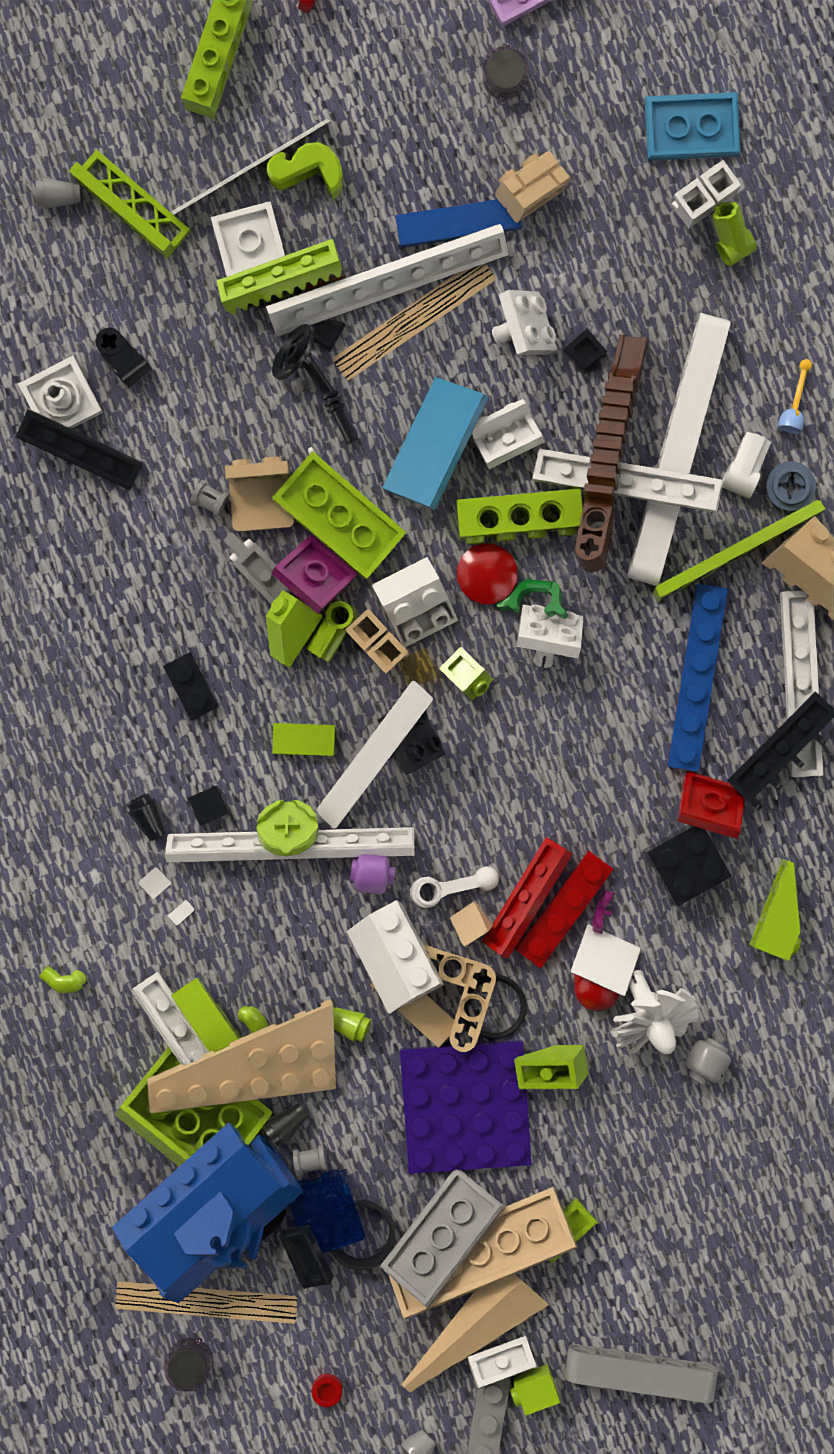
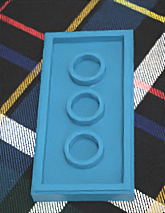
M435 377L382 488L387 492L435 510L485 407L488 397L483 393Z

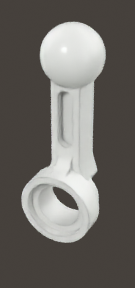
M485 866L480 868L473 876L447 882H438L431 877H422L412 884L410 897L418 907L431 908L438 904L440 899L447 894L477 887L483 891L493 890L498 885L499 876L495 869ZM425 883L430 884L435 892L432 900L428 902L424 901L420 896V888Z

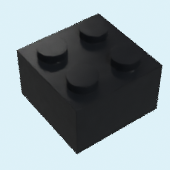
M687 825L643 850L672 904L677 907L732 877L705 829Z

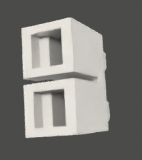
M722 160L702 174L699 179H695L675 193L673 197L675 201L671 205L689 229L715 210V206L732 199L741 187V184L725 161Z

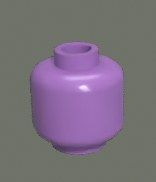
M362 854L358 859L353 858L350 883H354L355 890L358 892L382 895L386 891L387 885L393 886L396 867H389L390 860L388 856Z

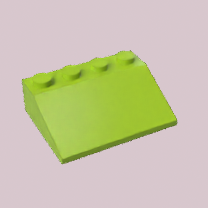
M168 1046L114 1113L116 1117L179 1167L227 1123L234 1125L245 1143L249 1145L273 1112L259 1100L255 1099L150 1113L147 1079L180 1065V1062Z

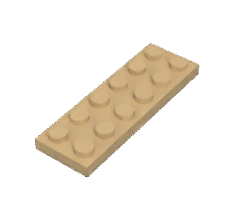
M551 1187L506 1206L429 1308L419 1302L391 1276L389 1278L404 1319H408L578 1247L556 1190Z

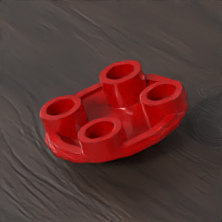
M481 543L471 547L461 557L457 566V581L461 591L470 600L481 605L494 604L504 600L513 591L517 582V566L513 556L505 548L493 543Z

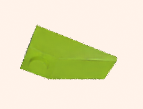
M782 859L749 945L789 961L791 955L795 956L801 945V938H798L800 935V922L794 863Z

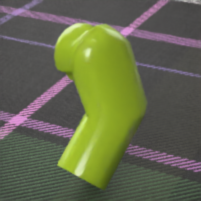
M49 965L39 975L42 981L60 994L80 991L83 988L82 985L87 980L86 975L80 970H74L71 975L61 976Z
M243 1006L238 1011V1019L240 1022H244L251 1031V1034L268 1027L266 1018L256 1007Z

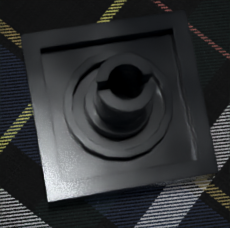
M424 711L388 759L390 760L396 756L405 775L446 755L440 738L435 734L428 720L426 711ZM386 715L377 719L379 724L383 721Z

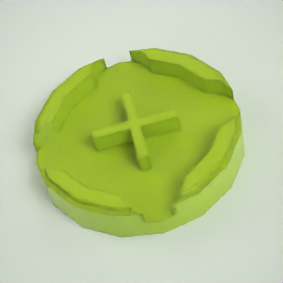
M279 800L266 806L258 816L256 827L258 840L264 849L274 855L286 857L298 855L309 849L316 841L319 831L316 813L309 805L299 800H292V802Z

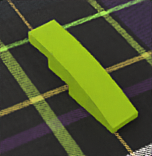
M196 977L171 995L209 1052L214 1051L215 1053L229 1047V1043L242 1038L239 1031L234 1029L220 1005L214 1002L200 978Z

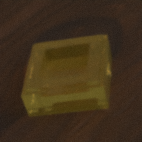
M426 648L404 657L398 662L408 685L412 681L420 685L438 676Z

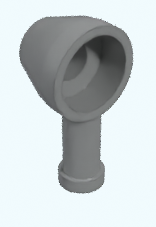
M421 1429L406 1438L401 1445L409 1454H432L436 1442Z

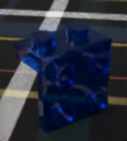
M333 1169L324 1173L320 1178L311 1181L309 1179L297 1181L304 1192L289 1204V1208L296 1227L310 1225L322 1253L362 1241L365 1238V1230L351 1193V1180L347 1169L341 1171Z

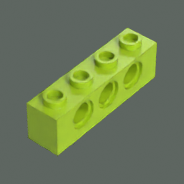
M213 0L181 95L186 110L215 118L253 5V0Z
M581 489L456 500L459 540L466 539V544L468 545L485 543L484 538L497 537V542L516 540L515 535L528 534V539L545 538L546 532L558 531L559 536L576 535L583 512ZM547 507L555 508L559 513V519L553 523L545 521L542 516L543 509ZM516 510H523L528 515V522L525 525H516L511 519V514ZM484 513H493L497 517L498 524L493 528H486L481 524L480 517Z

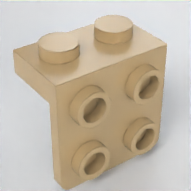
M282 457L263 458V463L251 464L250 459L233 460L231 466H225V476L229 482L232 526L235 531L245 532L290 528L294 525V518L272 500V497L291 476L288 461H282Z

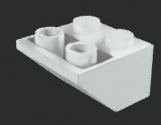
M428 557L372 585L404 648L458 621L444 587Z

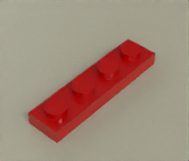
M547 837L544 839L493 922V926L483 938L482 942L502 957L509 959L573 853Z
M588 850L515 948L516 951L541 968L614 869Z

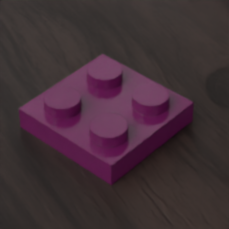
M312 534L278 563L271 573L317 614L348 587L358 575Z

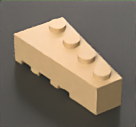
M814 516L793 532L762 564L770 570L773 567L784 575L783 581L791 587L796 584L808 594L806 598L815 606L821 605L829 611L828 616L834 620V537Z

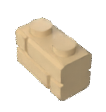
M550 151L545 152L541 156H538L536 153L531 155L523 162L522 169L517 172L511 169L499 179L500 186L495 192V197L504 208H507V212L517 223L562 193L571 181L570 176L562 166H559V162Z

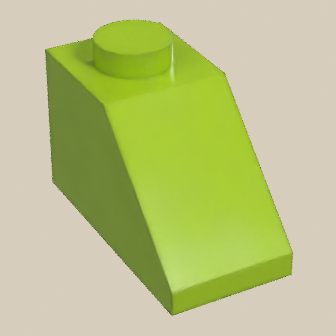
M284 590L272 602L270 610L266 614L270 656L290 668L323 616L317 614L309 606Z
M554 1045L517 1057L514 1060L519 1089H578L589 1074L584 1045Z

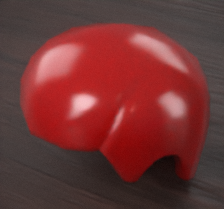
M577 974L574 975V993L577 1001L584 1008L590 1011L601 1012L611 1009L616 1004L620 994Z

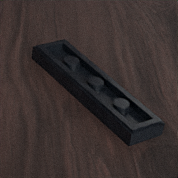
M29 408L15 436L26 443L127 490H131L143 463Z

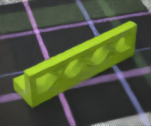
M97 149L82 166L76 162L69 170L77 183L166 259L191 232L184 223ZM98 160L107 167L108 179L98 180L89 172ZM112 172L119 178L112 179ZM113 184H127L131 188V199L121 200L113 193ZM135 192L138 193L142 198L136 199ZM149 203L154 207L155 219H143L137 213L136 204ZM159 212L166 218L159 219ZM173 223L181 231L170 242L160 233L159 224Z

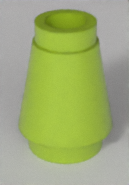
M333 1007L334 1030L352 1042L356 1040L363 1042L369 1031L372 1019L367 1018L365 1013Z

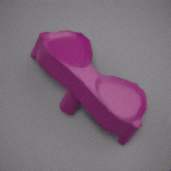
M609 890L603 892L593 917L592 927L594 932L603 933V915L609 917L612 915V911L605 908L610 903L615 892Z

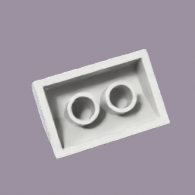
M398 900L371 913L347 931L388 1014L444 985L403 904Z

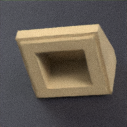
M473 901L450 917L464 947L487 933L493 926L476 901Z

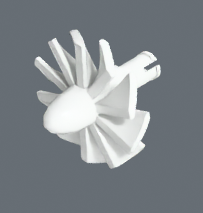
M633 971L635 979H632L631 976L628 986L635 999L631 1003L635 1013L615 1016L614 1022L626 1021L627 1023L613 1029L610 1033L612 1037L623 1036L616 1044L618 1049L638 1040L630 1050L631 1053H637L649 1040L659 1052L671 1054L675 1049V1036H683L687 1030L688 1023L698 1020V1004L694 996H691L682 988L676 994L664 990L657 991V994L651 992L643 971Z

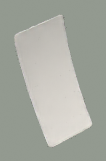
M156 867L139 881V885L152 899L156 898L171 884L166 876ZM185 900L168 917L175 925H179L194 911V908Z

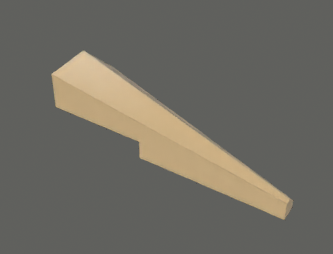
M515 1274L474 1291L401 1385L410 1393L415 1391L419 1386L439 1376L443 1371L495 1341L502 1334L522 1324L526 1319L539 1311L546 1309L549 1304Z

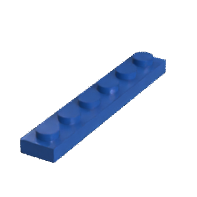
M696 584L667 767L699 771L728 588Z

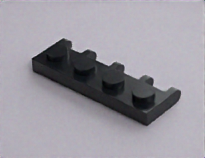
M814 691L727 781L759 811L763 806L755 797L769 783L778 791L783 787L775 779L783 768L792 760L801 769L805 764L796 755L813 738L821 746L827 742L819 732L834 718V708Z

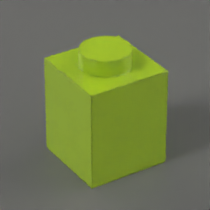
M548 1364L513 1376L514 1388L510 1389L516 1407L522 1405L525 1416L560 1403L559 1393Z

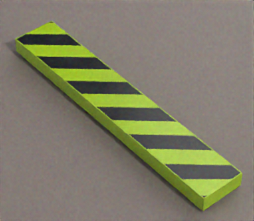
M821 500L810 503L657 585L653 593L658 603L799 528L815 516L817 518L821 516L825 511V507Z

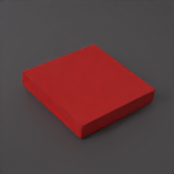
M686 771L683 778L677 821L738 839L741 833L745 798L730 783Z

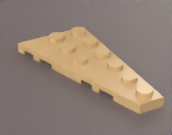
M331 999L320 1003L321 1007L307 1013L304 1010L295 1014V1018L282 1024L276 1025L274 1023L229 1043V1047L215 1053L210 1051L203 1054V1058L187 1065L180 1064L148 1078L150 1113L336 1089L334 1018Z

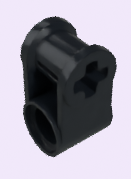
M111 327L104 328L96 335L95 343L97 349L128 388L152 369L145 358L135 347L130 345L118 330ZM107 339L115 341L117 347L114 350L107 347L105 343Z

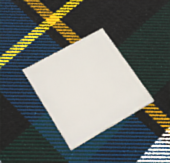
M588 924L571 972L625 996L641 948L603 931L602 934L594 932L593 927Z

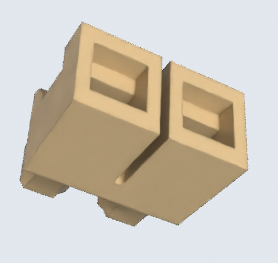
M369 609L345 629L385 674L409 653Z

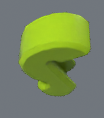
M319 142L306 143L298 148L290 161L287 160L284 152H279L272 156L267 164L269 181L273 187L283 191L320 173L332 199L334 200L341 194L344 182L340 161L331 148Z

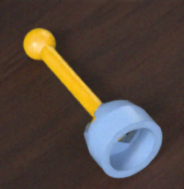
M808 359L800 362L801 374L792 408L784 411L779 419L777 428L781 431L792 434L802 433L804 417L798 410L807 371L812 368V363Z

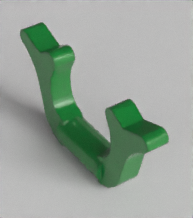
M526 579L519 583L508 598L498 602L496 605L501 612L512 610L514 613H519L521 600L526 594L531 592L547 593L552 596L550 603L544 609L547 617L554 615L563 619L568 617V614L562 608V590L555 581Z

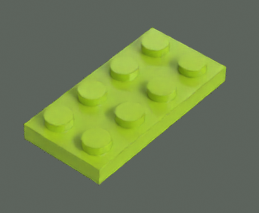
M313 451L272 497L276 504L365 580L368 579L407 533Z

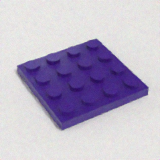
M523 1040L476 1043L475 1047L467 1052H460L454 1049L452 1045H443L439 1048L437 1046L400 1048L409 1174L455 1171L456 1169L469 1170L532 1165L527 1089H519L514 1062L517 1057L524 1055Z

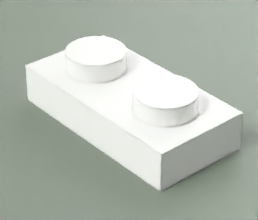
M526 1336L467 1357L477 1389L537 1367Z

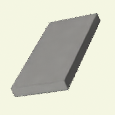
M456 1169L452 1171L380 1265V1268L425 1307L429 1308L504 1210L505 1206L463 1171Z

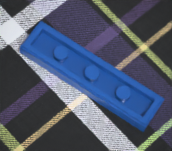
M498 199L395 215L400 248L456 240L501 224L504 232L522 229L521 221L515 222L507 212V208H504Z

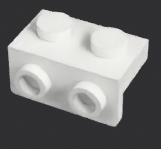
M524 399L510 403L489 416L479 418L471 434L473 442L488 469L544 443L543 436L531 417Z

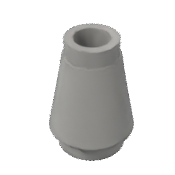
M43 177V180H36V206H44V209L80 203V184Z

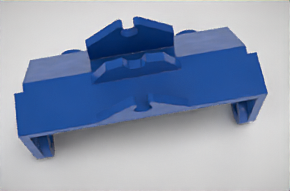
M227 1123L112 1227L125 1252L153 1280L163 1298L179 1304L218 1268L246 1269L247 1264L242 1261V1254L249 1251V1258L256 1260L264 1227L304 1192L277 1149L262 1134H259L250 1143L251 1149L245 1143L236 1127Z

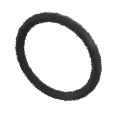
M495 974L496 981L504 982L516 991L521 1004L520 1014L515 1024L503 1032L489 1033L481 1029L479 1036L487 1039H501L513 1034L520 1028L527 1013V1002L521 987L515 981L503 975ZM487 975L478 978L477 987L491 981V978ZM469 987L468 994L473 993L474 989L472 987ZM468 1000L464 1005V1011L468 1016H470L468 1011ZM465 1020L469 1028L472 1026L477 1029L473 1022Z

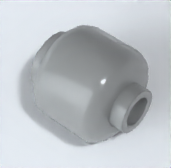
M707 1037L706 1041L698 1040L685 1060L686 1067L691 1070L689 1077L704 1086L708 1081L719 1083L731 1063V1058L727 1054L729 1049Z

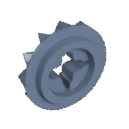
M794 461L784 462L776 466L769 473L765 484L767 497L773 502L775 507L787 512L799 510L808 505L816 490V482L812 472L805 465ZM792 474L793 484L803 487V489L794 490L790 499H788L787 489L778 485L787 483Z

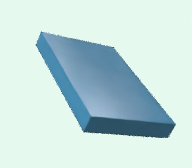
M738 92L645 96L647 161L740 156Z

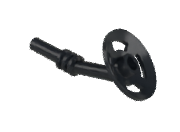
M302 324L294 329L284 340L281 349L275 356L272 375L278 380H284L299 368H305L322 393L321 399L326 401L324 406L326 408L329 407L327 412L333 415L346 445H350L358 439L343 410L345 405L340 403L342 398L340 396L337 397L339 394L338 390L333 389L312 358L310 349L314 338L313 328L308 324ZM305 336L304 341L300 342L299 344L296 343L300 338Z

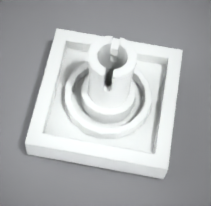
M507 290L499 294L507 322L492 329L493 338L498 345L502 346L513 340L517 355H547L557 351L555 344L556 335L553 328L549 325L546 315L547 306L540 292Z
M74 356L18 383L31 410L67 427L74 428L103 413Z
M522 606L516 647L536 650L533 662L541 667L543 657L545 656L544 668L553 665L554 654L579 658L583 616L566 611L568 614L566 619L557 615L547 617L544 612L545 607Z

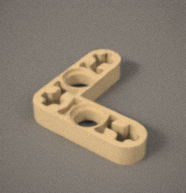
M423 945L431 959L437 960L438 954L444 956L439 964L441 980L464 987L450 1032V1043L454 1049L460 1052L470 1051L475 1047L496 983L495 971L486 964ZM449 960H457L461 964L462 971L455 978L448 977L444 972V965ZM482 969L487 970V976L491 978L490 984L484 983L481 992H488L486 999L477 994H468L469 987L476 990L478 981L473 976L475 973H480ZM469 999H477L482 1005V1011L476 1017H470L464 1011V1005ZM460 1017L470 1022H478L477 1029L470 1026L468 1035L473 1037L471 1043H466L464 1047L459 1046V1040L455 1038L456 1032L462 1033L465 1025L458 1023Z

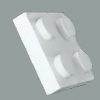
M271 201L211 217L226 276L285 256Z

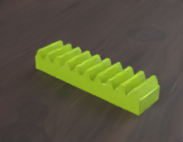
M333 239L216 281L225 310L235 315L236 308L238 307L246 311L249 303L256 307L259 306L260 299H264L267 303L271 302V295L282 298L283 291L286 290L293 294L294 287L296 286L305 290L306 283L310 282L316 286L319 278L327 282L329 281L330 274H334L337 278L341 277V270L343 269Z

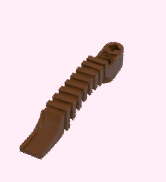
M619 334L615 359L608 373V382L606 381L604 389L606 394L602 398L603 409L599 412L600 423L595 431L597 438L593 441L594 452L590 456L591 467L587 470L588 484L585 483L584 486L585 503L575 544V552L580 567L590 573L601 570L605 566L613 531L614 491L618 490L617 474L620 475V459H623L624 455L622 444H626V431H629L630 427L629 418L632 419V407L635 408L636 406L635 392H638L647 337L636 338ZM595 522L604 523L599 528L590 527Z

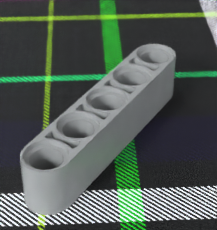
M571 1344L568 1347L564 1378L569 1382L580 1385L712 1403L714 1402L718 1368L707 1363Z

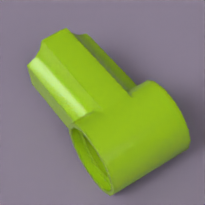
M735 201L718 204L714 207V213L711 215L719 241L716 242L717 251L724 263L729 267L757 250L756 241L751 232L746 228L740 206Z
M342 601L330 604L324 620L306 649L330 663L348 634L345 629L358 618L356 608ZM345 607L349 612V618L344 624H338L335 619L336 611Z

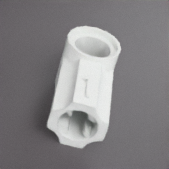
M746 432L734 461L730 463L726 470L722 488L750 499L759 481V470L771 442L761 435Z

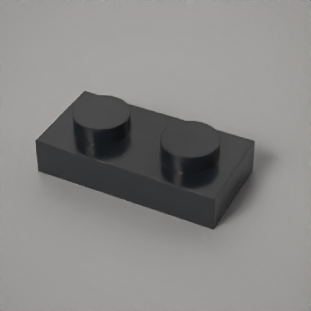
M192 652L163 666L191 721L219 708Z

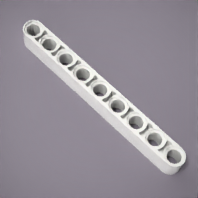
M700 313L698 316L657 469L690 473L730 327L729 320ZM647 501L627 578L655 586L658 585L680 506Z

